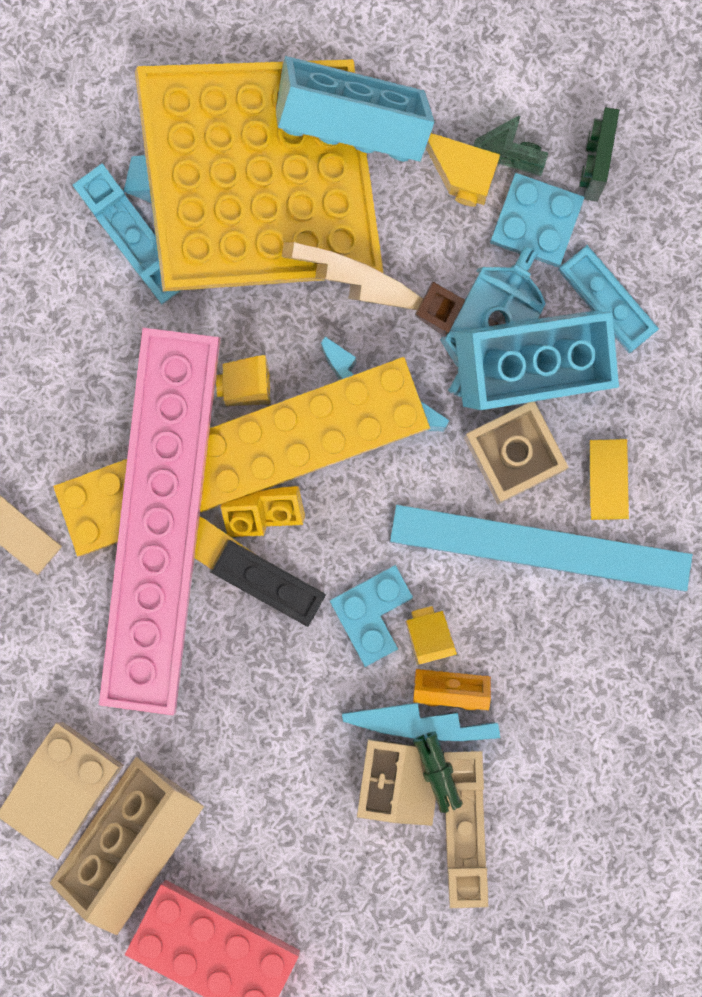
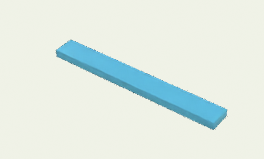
M396 505L390 543L683 592L688 590L693 554L401 505Z

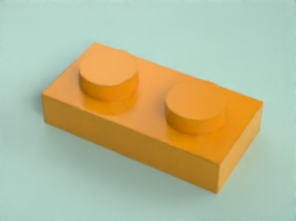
M416 669L413 703H422L427 706L461 707L465 710H489L491 676Z

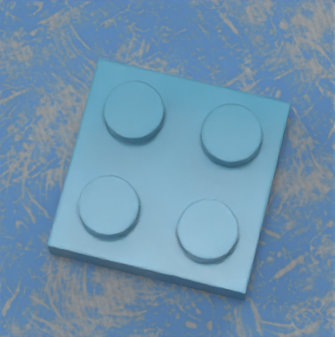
M515 173L490 244L521 254L524 246L529 247L532 251L535 250L538 253L535 260L559 268L585 197Z

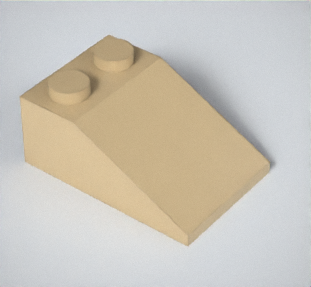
M56 723L32 756L2 805L0 819L58 860L124 765L66 723Z

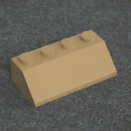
M135 757L49 884L86 922L118 935L204 806L179 785L138 757Z

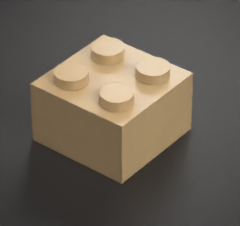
M535 401L529 402L467 433L464 437L497 505L569 468Z

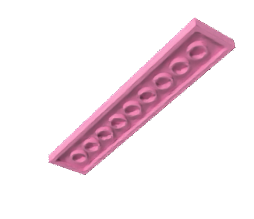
M142 328L99 705L165 715H174L176 713L221 337Z

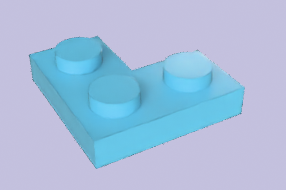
M396 565L330 600L333 609L365 667L398 650L381 616L413 599V596Z

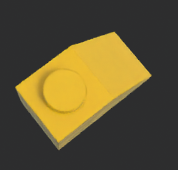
M431 133L426 150L448 193L456 196L455 200L466 206L475 207L477 203L485 205L500 155Z
M266 355L222 364L223 374L216 375L217 397H224L226 406L271 405L270 375Z
M433 606L411 612L413 619L406 620L405 623L417 665L457 655L443 611L435 613Z

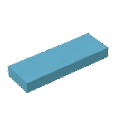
M588 245L558 269L592 311L612 312L614 336L629 354L659 330Z

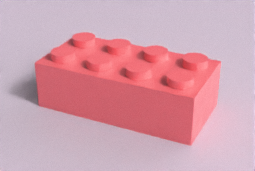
M165 880L160 885L125 955L203 997H279L299 957L300 950Z

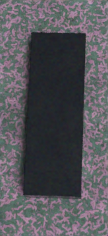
M229 539L225 542L209 571L309 627L326 596L320 590Z

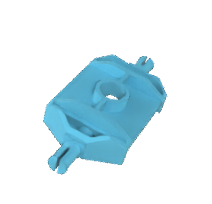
M524 246L518 260L511 268L482 267L477 269L476 272L479 275L467 295L457 318L446 337H441L440 339L456 367H458V373L448 389L450 393H454V395L462 398L455 331L489 326V316L494 311H499L503 314L505 324L539 318L546 303L541 291L531 280V273L528 272L535 257L538 255L535 250L532 251L531 248Z

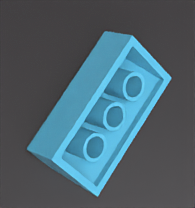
M288 56L284 58L276 105L278 128L293 136H302L303 134L315 136L327 144L336 145L340 142L352 145L357 150L365 153H373L374 151L386 153L398 161L405 162L411 159L421 162L435 122L424 90Z

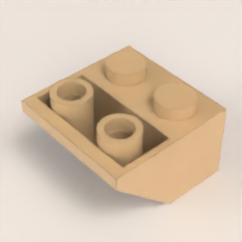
M368 739L357 818L399 824L432 826L436 798L430 782H425L423 777L425 768L416 745Z

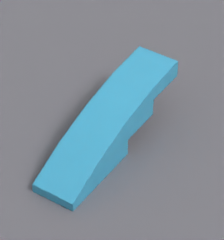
M418 703L342 713L343 722L383 734L413 739L424 734L426 740L428 737L427 733L436 732L439 741H472L500 738L497 722L460 727L459 716L456 712L420 718Z

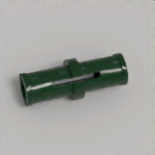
M436 732L427 733L428 737L426 740L423 734L416 737L413 742L425 768L423 772L425 782H430L440 813L449 812L448 807L450 804L452 810H456L463 805V802L459 797L451 776L453 767L450 762L445 760L437 738L438 735Z

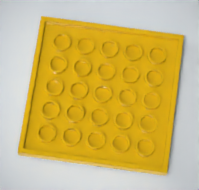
M353 59L308 61L355 73ZM283 62L136 67L135 79L163 292L324 281L315 278L317 263L283 258L284 242H295L332 251L384 273L367 153L357 150L352 145L340 142L336 145L327 144L315 136L306 134L293 136L278 128L276 105Z

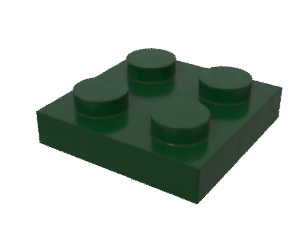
M605 107L600 119L594 118L591 130L589 129L585 152H590L591 155L587 154L579 179V187L585 188V200L598 202L607 184L620 109Z

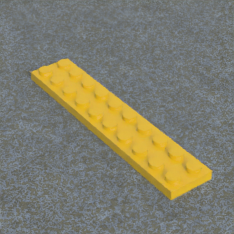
M405 357L210 428L200 513L221 506L223 503L265 490L431 429ZM127 459L53 486L77 557L118 543Z

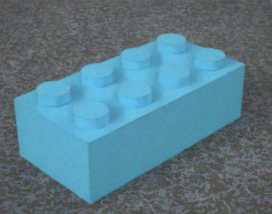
M587 311L455 331L463 407L486 410L619 388L612 312Z

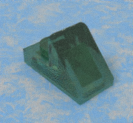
M517 116L475 139L474 147L500 155L498 164L535 175H542L548 152L541 151L542 148L539 145L531 142L513 143L521 116Z

